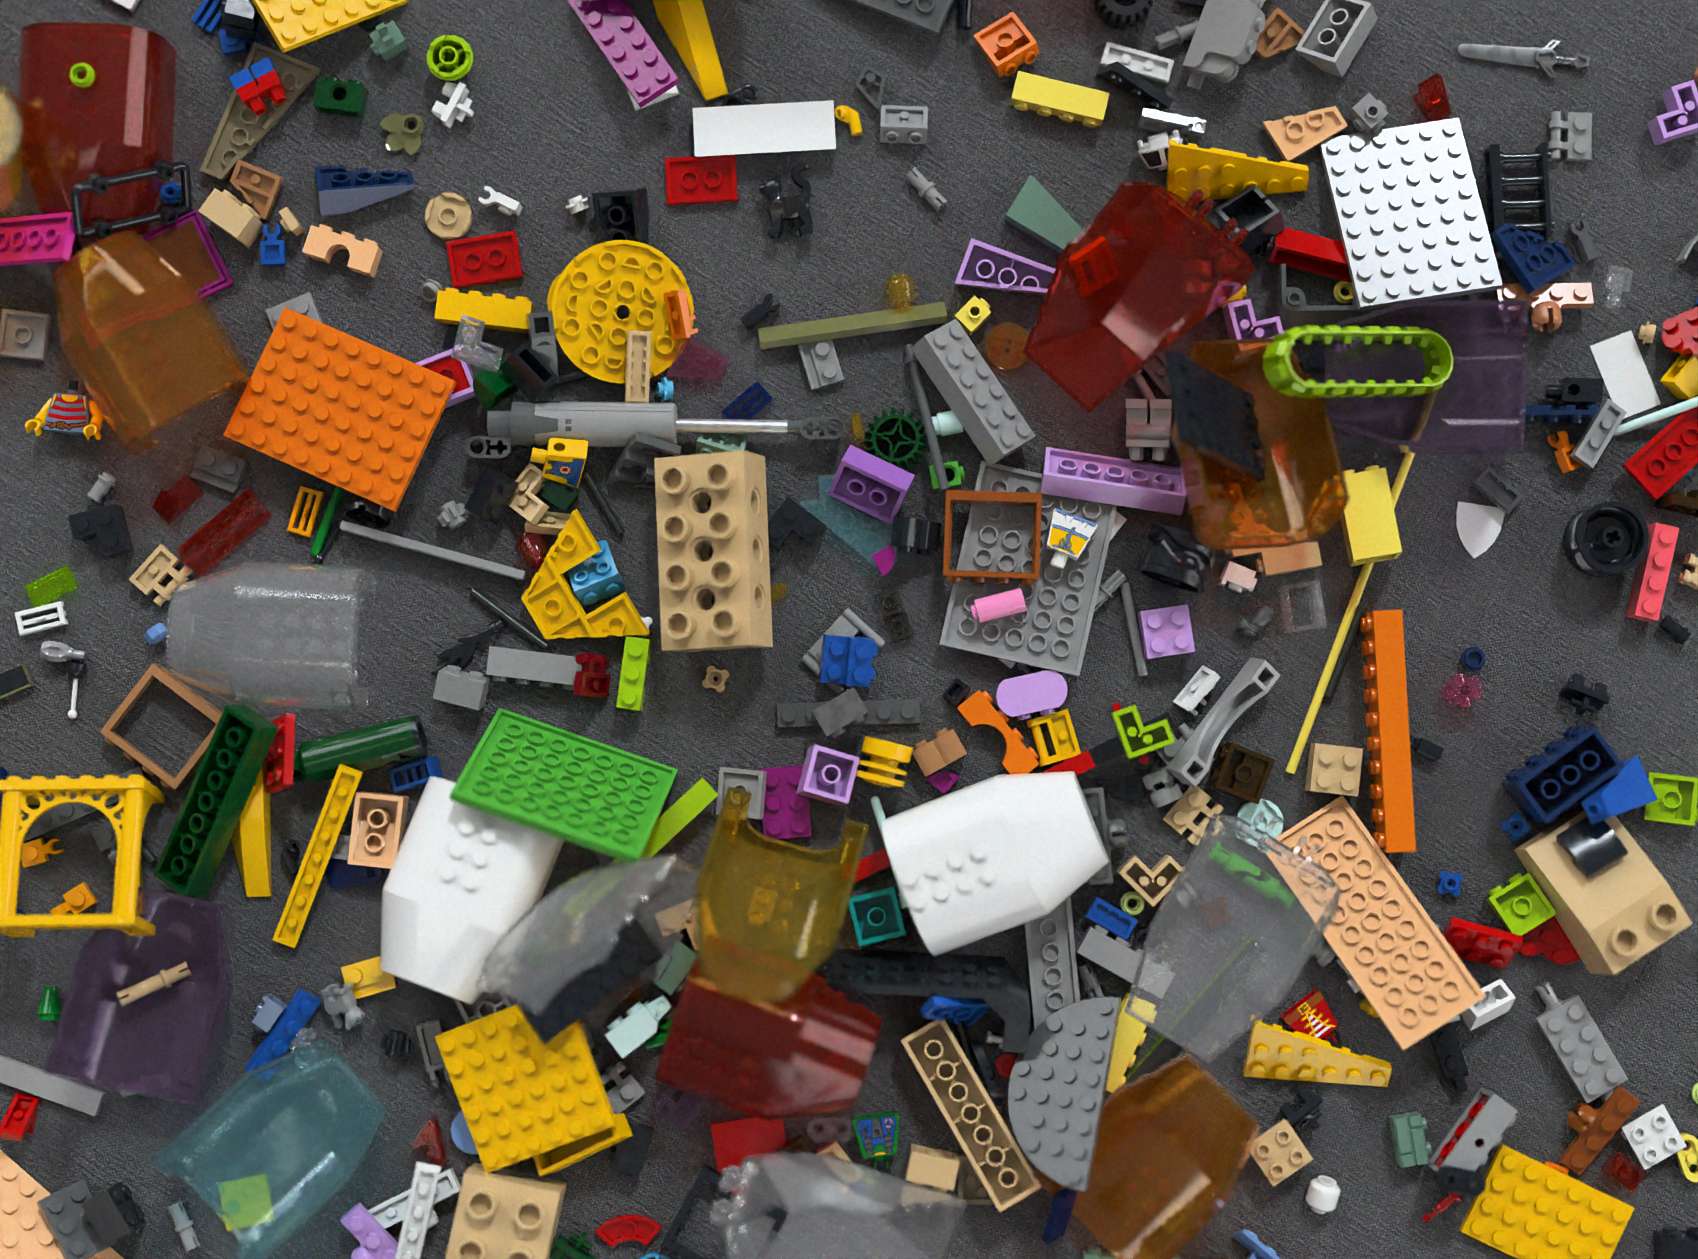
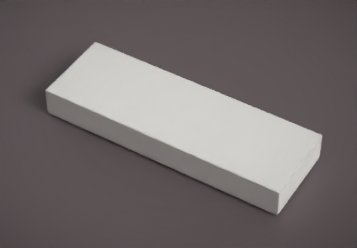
M1106 42L1100 66L1118 61L1141 78L1167 85L1174 60Z

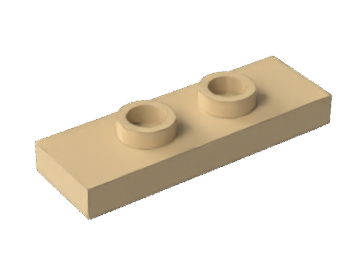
M627 330L624 402L649 403L652 331Z

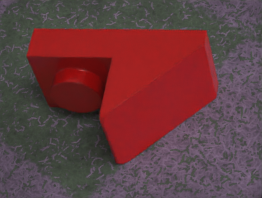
M15 1094L0 1125V1138L23 1141L26 1132H34L40 1102L39 1097Z

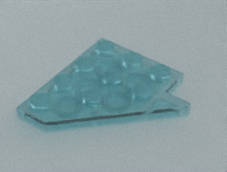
M836 474L818 476L820 499L800 501V505L824 523L828 529L869 563L876 566L871 556L891 545L893 523L890 525L827 495ZM893 546L894 551H895V561H894V564H897V552H896V547Z

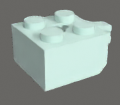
M664 995L650 1003L648 1000L644 1004L639 1001L626 1012L628 1014L626 1018L623 1019L622 1016H619L607 1027L609 1031L605 1036L619 1055L624 1058L657 1032V1029L660 1027L661 1017L672 1006Z

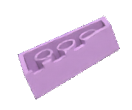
M971 238L956 278L955 286L1051 296L1060 270Z

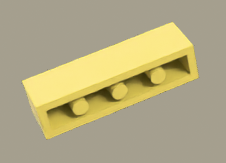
M1018 71L1010 105H1014V108L1021 111L1031 109L1037 111L1042 116L1056 115L1060 116V119L1063 121L1073 122L1076 120L1083 122V125L1087 127L1101 126L1110 93Z
M1128 992L1125 993L1121 1003L1106 1090L1113 1094L1116 1093L1117 1089H1122L1126 1080L1124 1073L1127 1067L1131 1068L1134 1064L1136 1047L1143 1044L1146 1037L1144 1030L1147 1023L1151 1025L1156 1015V1011H1154L1155 1006L1152 1003Z

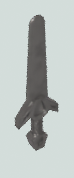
M1552 40L1543 48L1464 43L1459 45L1457 49L1459 55L1463 57L1536 67L1548 79L1558 78L1552 69L1554 64L1572 66L1575 71L1586 69L1589 66L1590 60L1589 57L1579 53L1575 57L1557 55L1553 48L1561 42L1560 40Z

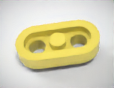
M1682 1133L1680 1135L1684 1142L1687 1141L1688 1146L1686 1149L1677 1151L1675 1155L1682 1175L1692 1182H1698V1140L1690 1134ZM1695 1164V1171L1690 1172V1166Z

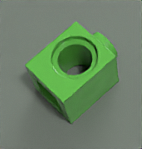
M958 461L943 463L945 470H949L954 474V479L948 482L949 488L961 487V481L965 480L963 466L959 467ZM931 465L929 466L932 490L933 492L940 491L935 467Z

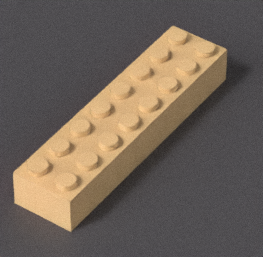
M934 1019L900 1040L997 1210L1001 1212L1041 1188L946 1021Z

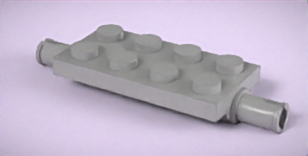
M1549 981L1542 983V987L1538 985L1535 990L1539 993L1546 1007L1544 1013L1535 1018L1537 1024L1583 1101L1589 1103L1600 1097L1603 1103H1605L1613 1093L1614 1087L1628 1080V1077L1579 995L1575 994L1562 1001L1556 996Z

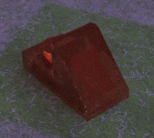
M1436 73L1417 85L1419 92L1413 95V99L1428 122L1440 121L1451 114L1443 77L1440 74Z
M184 475L169 490H161L152 508L167 524H170L204 492L188 475Z
M437 1115L427 1120L410 1149L429 1145V1148H427L429 1162L442 1167L448 1160Z
M1615 1150L1611 1152L1600 1168L1601 1171L1631 1192H1634L1646 1174L1644 1170L1629 1158Z

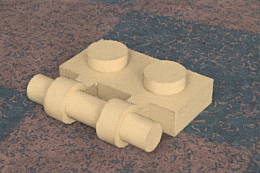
M160 544L129 580L145 595L149 596L154 590L159 594L153 601L161 606L166 600L169 601L174 596L172 593L180 584L184 585L192 570L186 565L180 571L174 568L181 560L164 545ZM170 574L173 579L166 587L162 586L160 583Z
M1189 785L1184 791L1183 796L1175 802L1162 820L1181 835L1187 828L1192 831L1187 840L1195 845L1199 839L1204 838L1206 835L1205 831L1213 822L1216 823L1220 818L1219 814L1224 808L1219 803H1216L1212 809L1208 808L1206 804L1210 801L1211 797L1198 786ZM1202 812L1206 816L1197 826L1192 821Z

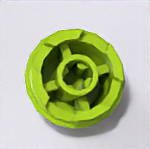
M442 35L436 38L430 44L427 52V65L430 71L437 78L445 81H455L464 77L470 71L473 63V52L470 45L463 38L455 35Z

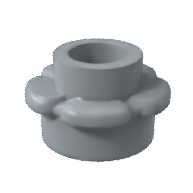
M428 279L422 284L420 293L426 301L434 302L437 300L438 290H443L437 281Z

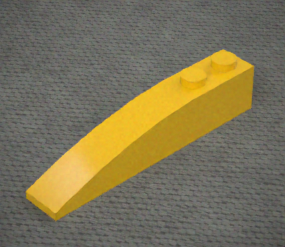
M653 0L659 22L665 29L704 99L709 101L727 96V87L702 0Z
M266 761L262 765L231 837L247 897L272 896L270 793H266V786L264 785V775L267 771Z

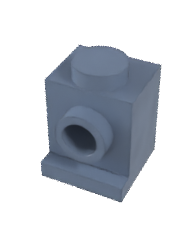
M271 993L263 996L262 1000L265 1003L261 1002L253 1012L255 1018L252 1020V1027L262 1033L264 1031L270 1032L288 1006Z

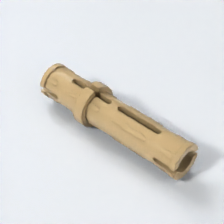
M186 961L165 971L163 969L158 975L116 992L119 999L129 995L120 1000L122 1007L165 986L169 988L172 983L191 976L189 969L179 973L188 968Z

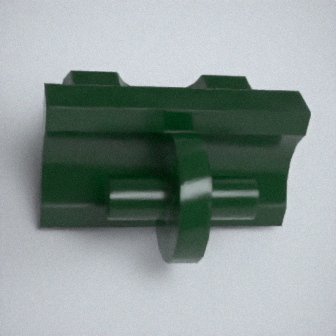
M585 1231L581 1237L572 1232L569 1239L559 1234L553 1244L554 1248L550 1256L552 1259H564L567 1254L574 1259H595L596 1257L587 1252L592 1247V1244L585 1241L588 1235Z

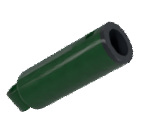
M412 715L302 742L300 750L294 749L293 783L303 781L305 778L310 783L333 779L340 764L359 771H366L427 756V739L420 717Z

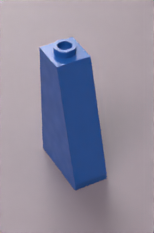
M1638 756L1622 761L1624 766L1612 778L1597 785V788L1589 793L1581 802L1591 825L1658 800Z

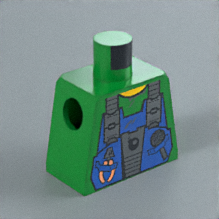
M898 1111L853 1117V1125L863 1158L873 1157L875 1170L888 1169L887 1155L897 1154Z

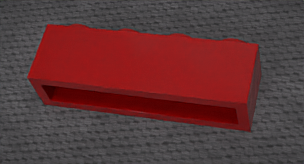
M1285 228L1273 237L1268 262L1279 265L1286 264L1287 267L1352 283L1342 242Z

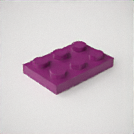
M803 765L759 769V771H767L763 813L764 840L812 836L809 797L796 794Z

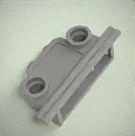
M1264 0L1206 1L1183 66L1191 72L1187 87L1200 90L1205 76L1216 78L1223 83L1230 82L1236 77L1239 70L1238 64H1245L1250 60L1252 54L1256 51L1259 34L1265 27V15L1261 11Z

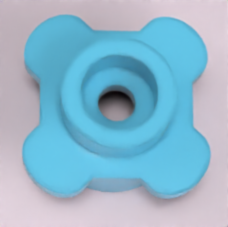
M663 377V379H660V383L656 385L657 397H660L661 402L673 398V381Z

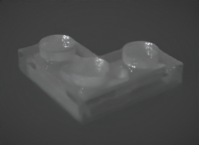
M462 314L451 357L497 373L503 349L481 341L485 322Z

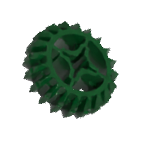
M891 408L890 416L887 415L886 410H882L883 419L875 415L874 420L877 424L873 422L868 423V427L873 431L867 430L864 432L865 436L871 437V439L864 440V445L872 446L866 452L869 454L874 452V456L901 468L900 464H904L905 469L908 470L910 469L908 461L916 465L918 461L914 456L916 455L920 458L924 456L918 449L927 448V444L920 442L927 440L926 434H920L925 430L924 425L916 426L921 419L918 417L912 421L913 412H909L907 417L903 416L905 411L903 408L900 409L899 415H895V408ZM896 422L891 432H878L885 424ZM903 423L911 428L915 435V440H911L903 435ZM897 429H899L898 435L902 442H898L895 445L894 451H892L893 444L892 441H889V438H893L896 435ZM876 439L889 446L888 456L879 450ZM913 447V450L908 455L895 458L900 448Z

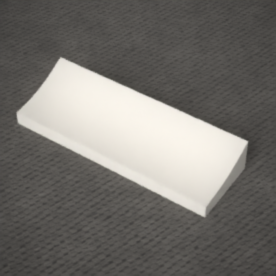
M833 100L692 108L695 157L836 149Z

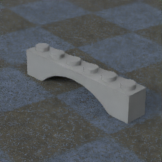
M1250 658L1166 769L1181 783L1196 787L1210 769L1215 750L1230 726L1248 707L1266 695L1281 675L1266 660Z

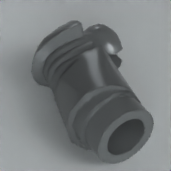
M1263 604L1248 621L1245 618H1241L1237 622L1236 627L1243 636L1256 637V632L1271 622L1275 612Z

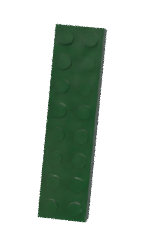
M225 705L153 874L185 899L206 897L279 728L246 705Z

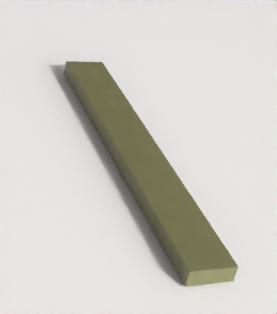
M939 302L758 328L761 349L947 323L948 317L945 303Z

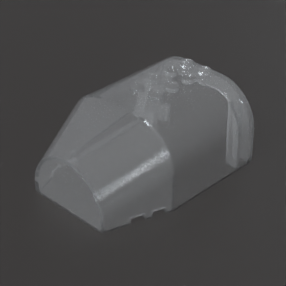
M246 561L178 585L170 602L166 627V651L172 675L177 679L238 705L367 712L369 688L360 687L356 675L360 604L364 592L374 594L376 570L369 567Z

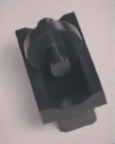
M1575 673L1569 678L1567 684L1560 689L1559 696L1570 700V705L1576 707L1575 713L1582 716L1585 711L1593 713L1595 709L1599 711L1604 704L1609 703L1611 696L1606 695L1607 686L1605 684L1594 682L1590 688L1584 687V676Z
M1304 1087L1296 1094L1304 1104L1300 1109L1296 1110L1288 1101L1279 1110L1292 1128L1306 1117V1120L1300 1126L1306 1130L1309 1126L1313 1125L1317 1130L1320 1125L1316 1120L1323 1114L1319 1110L1315 1111L1312 1115L1310 1113L1323 1100L1318 1093L1315 1095L1307 1087Z

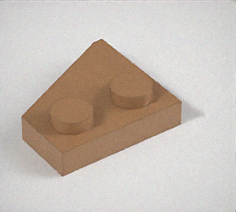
M1276 7L1265 20V27L1259 34L1255 53L1263 60L1296 46L1304 36L1305 31L1279 7Z
M238 159L230 182L243 194L248 203L253 205L263 219L269 220L284 178Z

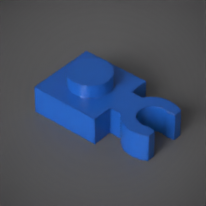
M258 27V29H257V33H261V30H260L259 27ZM225 30L219 31L222 52L225 56L248 52L247 45H253L254 42L263 45L261 38L255 39L254 42L228 37Z
M276 224V231L270 234L269 226L263 225V233L267 237V241H260L261 265H286V242L279 240L283 233L282 227Z

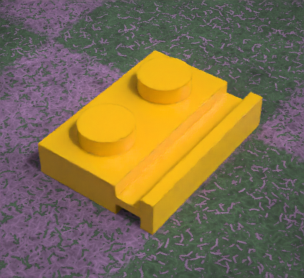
M381 956L341 967L345 984L354 983L353 993L356 999L398 987L394 978L395 975L380 970Z

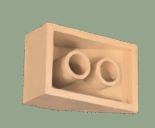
M365 791L356 792L347 864L392 868L402 843L409 796Z

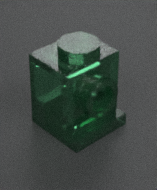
M550 479L545 482L541 489L543 492L541 496L565 513H569L581 494L575 489L570 493V486L559 482L555 483Z

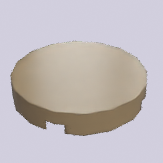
M445 192L436 198L434 197L425 209V221L428 228L435 236L443 240L461 238L468 232L472 224L473 214L470 205L463 197L455 193Z

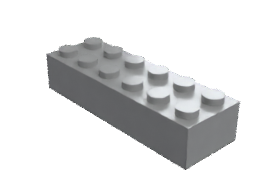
M957 319L923 336L911 348L989 466L1019 450L1035 437V434Z

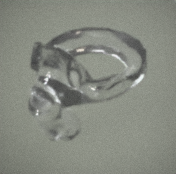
M310 1028L300 1029L296 1033L295 1039L289 1044L293 1059L303 1069H311L317 1063L316 1049L309 1040L315 1039L317 1033ZM300 1047H306L311 1053V1062H307L302 1058Z

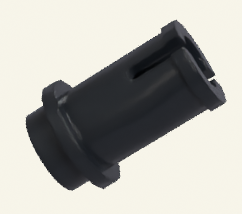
M1669 615L1658 625L1659 628H1662L1674 638L1675 643L1679 642L1681 645L1691 635L1687 627L1683 628Z

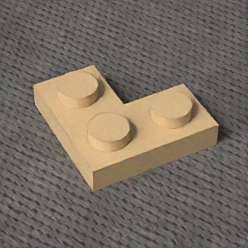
M529 463L516 479V482L519 484L508 505L535 526L549 508L548 505L535 496L548 479L542 476L540 469Z

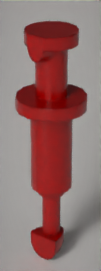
M1449 1192L1435 1205L1434 1211L1422 1217L1423 1221H1431V1218L1438 1212L1442 1213L1456 1200L1460 1202L1459 1195L1461 1194Z

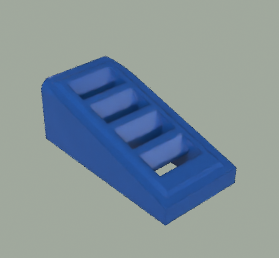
M437 756L427 757L388 770L394 793L425 785L430 776L443 779ZM418 767L421 768L423 779L420 777ZM409 769H411L414 782H411ZM399 772L403 774L405 785H402Z

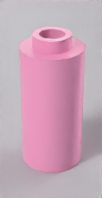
M1021 588L975 599V605L970 606L974 620L978 619L980 623L1026 611Z

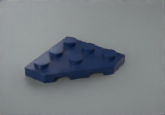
M1507 223L1490 234L1494 245L1498 248L1528 294L1576 265L1563 244L1556 241L1554 243L1547 242L1543 236L1529 230L1527 232L1517 229V225Z

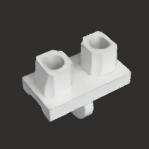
M447 81L442 89V94L450 98L448 104L445 105L437 101L432 108V113L448 128H451L455 118L462 122L465 115L472 117L474 111L469 108L473 101L466 98L470 92L466 85L461 82L457 85Z

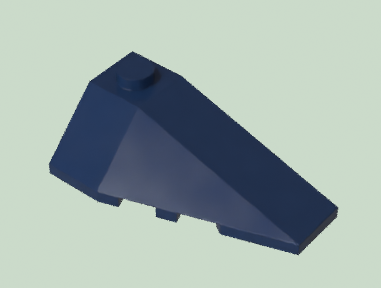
M346 166L315 167L321 216L333 217L338 214H346L415 189L411 172L383 170L378 174L369 172L368 168H360L358 172L347 171Z

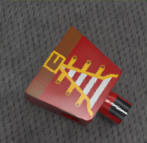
M1316 989L1312 990L1280 1016V1019L1294 1032L1298 1031L1330 1042L1333 1047L1338 1043L1331 1034V1031L1338 1026V1023L1322 994Z

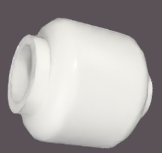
M1321 1175L1318 1178L1312 1179L1306 1194V1202L1314 1212L1319 1214L1335 1210L1340 1195V1188L1336 1184L1337 1182L1328 1176Z

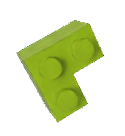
M1131 705L1111 713L1128 759L1175 742L1167 719L1143 727L1136 705Z

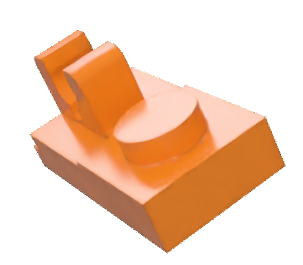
M685 289L663 293L672 340L689 338L691 334L698 333V328H691L690 321L696 319L695 315H689Z

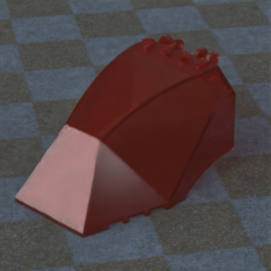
M1122 182L1103 209L1074 240L1068 242L1057 259L1053 278L1046 287L1048 289L1043 305L1039 306V316L1035 326L1031 328L1023 353L1088 413L1096 409L1157 354L1239 292L1255 271L1249 255L1239 247L1246 239L1249 231L1244 227L1231 240L1228 236L1233 233L1238 225L1236 219L1233 218L1228 221L1222 231L1207 220L1204 216L1211 211L1215 203L1211 198L1204 201L1198 211L1194 209L1204 196L1200 189L1195 191L1186 202L1179 195L1153 182Z

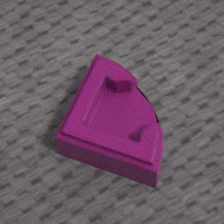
M891 545L871 556L883 577L890 572L895 561V551Z
M940 771L933 773L926 780L944 795L959 776L952 772Z

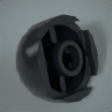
M353 493L349 496L344 508V512L347 511L346 516L353 521L366 526L367 522L377 523L375 528L389 527L393 516L392 510Z

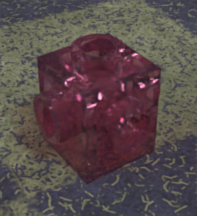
M1461 673L1450 676L1451 681L1444 682L1445 687L1442 691L1445 701H1449V705H1457L1458 709L1472 706L1471 701L1483 698L1478 675L1465 677V674Z

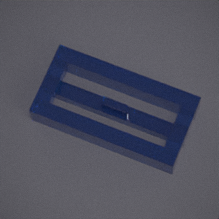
M756 381L729 404L722 413L727 419H737L764 395L765 399L742 418L750 420L773 398ZM756 389L760 391L731 416L730 412Z

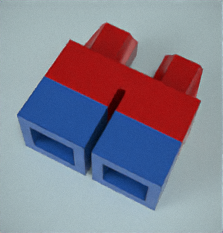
M269 57L250 66L252 72L246 68L229 77L243 103L256 116L267 111L263 101L271 97L275 105H280L287 101L284 92L286 87L278 74L275 64Z

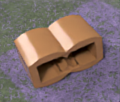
M945 727L934 733L936 738L927 743L926 739L913 745L915 750L912 751V756L924 777L967 754L954 729L948 731Z

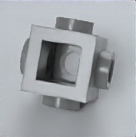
M1368 93L1352 107L1348 116L1359 132L1363 131L1368 134L1372 130L1376 133L1386 124L1384 119L1388 112L1382 101L1376 100Z

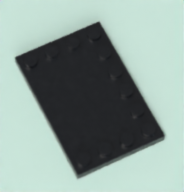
M1174 350L1165 353L1179 442L1257 482L1265 480L1266 463L1262 456L1261 448L1263 444L1258 434L1257 427L1259 422L1255 416V400L1252 394Z

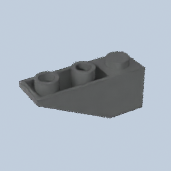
M552 311L526 314L530 348L559 377Z

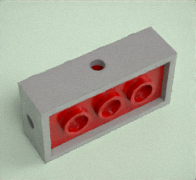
M1481 1087L1429 1158L1430 1163L1426 1165L1435 1172L1443 1165L1476 1170L1477 1167L1483 1166L1487 1161V1154L1490 1149L1500 1143L1503 1131L1506 1127H1511L1515 1122V1115L1518 1110L1495 1093ZM1447 1176L1446 1180L1451 1183L1453 1176Z

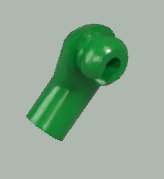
M670 1019L661 1020L658 1035L652 1036L645 1041L648 1050L667 1045L670 1042L675 1031V1025Z

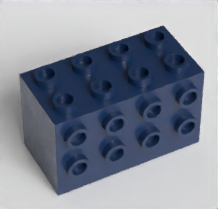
M1595 726L1570 727L1562 733L1564 736L1557 742L1555 740L1551 741L1543 747L1545 751L1540 755L1534 754L1524 761L1525 766L1519 770L1515 768L1505 775L1506 780L1501 782V784L1529 822L1546 824L1552 822L1558 817L1559 813L1574 806L1578 799L1593 792L1597 785L1612 778L1624 766Z

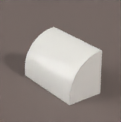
M1502 979L1481 988L1486 997L1461 1013L1470 1031L1510 1010L1516 997Z

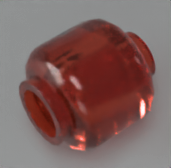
M526 532L519 537L520 540L515 545L516 552L523 565L531 568L541 567L550 549L541 534Z

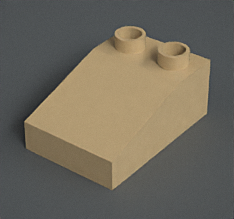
M1581 806L1514 849V851L1556 911L1555 918L1576 949L1589 973L1615 975L1693 923L1667 881L1616 816L1604 821L1621 840L1628 851V855L1589 879L1572 863V856L1556 841V835L1587 817L1584 807Z

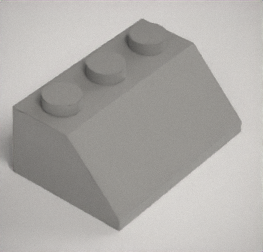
M1325 0L1297 45L1296 52L1322 71L1343 77L1378 19L1372 4L1362 0Z

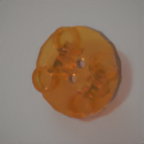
M1003 323L995 326L985 340L987 359L1000 369L1012 370L1020 368L1027 361L1031 353L1032 343L1029 334L1023 327L1015 323Z

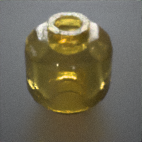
M907 273L890 275L889 280L884 283L887 303L896 304V309L910 307V302L917 298L914 278L908 276Z

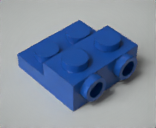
M823 634L819 682L869 687L870 682H873L875 679V668L871 666L872 658L877 657V644H874V640L869 637Z

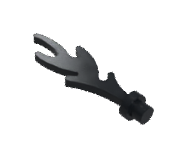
M501 619L496 622L492 621L489 624L491 627L489 630L475 636L459 638L458 640L464 642L465 645L455 646L440 653L437 656L438 659L447 655L450 656V659L443 667L433 671L432 675L438 674V671L447 667V665H452L459 657L462 658L459 665L462 668L472 657L476 648V642L479 641L480 648L483 649L492 633L496 635L502 633L501 630L506 627L505 623Z

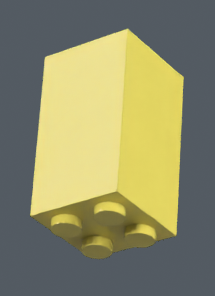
M1379 465L1364 468L1365 471L1355 473V470H1346L1341 472V476H1337L1334 483L1350 567L1397 559L1402 553L1386 467L1379 468Z

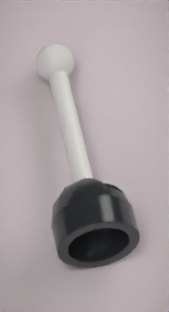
M67 662L68 675L73 678L71 710L68 712L70 719H75L78 715L77 711H75L78 679L83 677L87 671V663Z

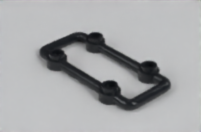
M159 159L153 164V167L109 177H104L99 173L91 174L87 181L74 185L71 190L74 232L81 238L95 236L100 240L109 239L114 231L157 221L165 225L174 224L179 216L189 213L192 208L190 169L188 165L184 162L169 163L164 159ZM180 171L182 206L173 208L168 204H162L157 208L156 212L113 222H107L99 218L92 222L91 227L84 228L81 203L82 192L91 191L96 195L105 194L110 186L151 177L170 180L175 172Z

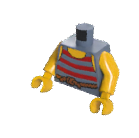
M68 380L67 394L54 393L35 418L25 423L27 434L32 429H35V436H40L42 434L41 428L44 427V430L51 433L83 435L87 441H89L90 436H94L96 440H100L101 434L99 431L104 416L93 398L82 395L83 382Z

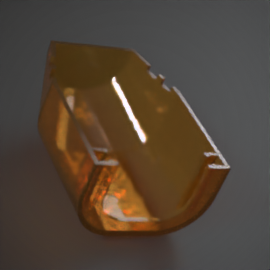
M125 231L97 241L70 257L69 261H65L53 273L52 283L62 351L127 454L136 456L142 454L158 444L155 439H150L155 432L213 397L226 392L241 394L244 392L248 382L252 380V370L197 282L139 233Z
M1273 338L1193 341L1190 347L1188 359L1251 393L1254 397V411L1259 422L1257 427L1258 434L1263 444L1261 450L1266 463V479L1257 482L1179 442L1176 420L1174 421L1173 434L1195 534L1199 542L1211 548L1223 550L1293 546L1313 540L1329 531L1337 523L1350 500L1324 398H1319L1318 396L1299 398L1297 395L1289 397L1274 388L1265 376L1263 368L1264 354L1267 345L1273 342ZM1290 347L1289 361L1293 372L1303 382L1311 380L1312 378L1309 373L1304 374L1300 368V360L1292 347Z
M1189 1053L1160 1066L1161 1068L1148 1075L1140 1076V1079L1128 1085L1124 1084L1118 1087L1104 1101L1087 1193L1075 1191L1059 1184L1038 1168L1032 1173L1033 1177L1045 1190L1063 1202L1116 1259H1173L1230 1201L1260 1128L1259 1123Z

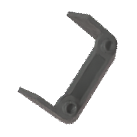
M1280 264L1274 271L1275 317H1280L1283 332L1304 326H1319L1320 328L1325 326H1339L1340 328L1346 326H1359L1360 328L1372 326L1375 309L1359 311L1355 294H1353L1352 298L1353 305L1306 306V297L1301 289L1286 287V264Z

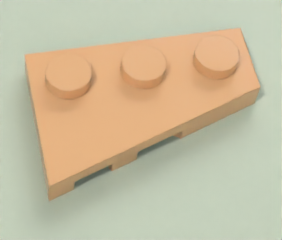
M1333 106L1310 111L1303 115H1292L1280 120L1265 121L1262 123V126L1284 161L1291 162L1326 139L1343 131L1348 127V124L1337 107Z

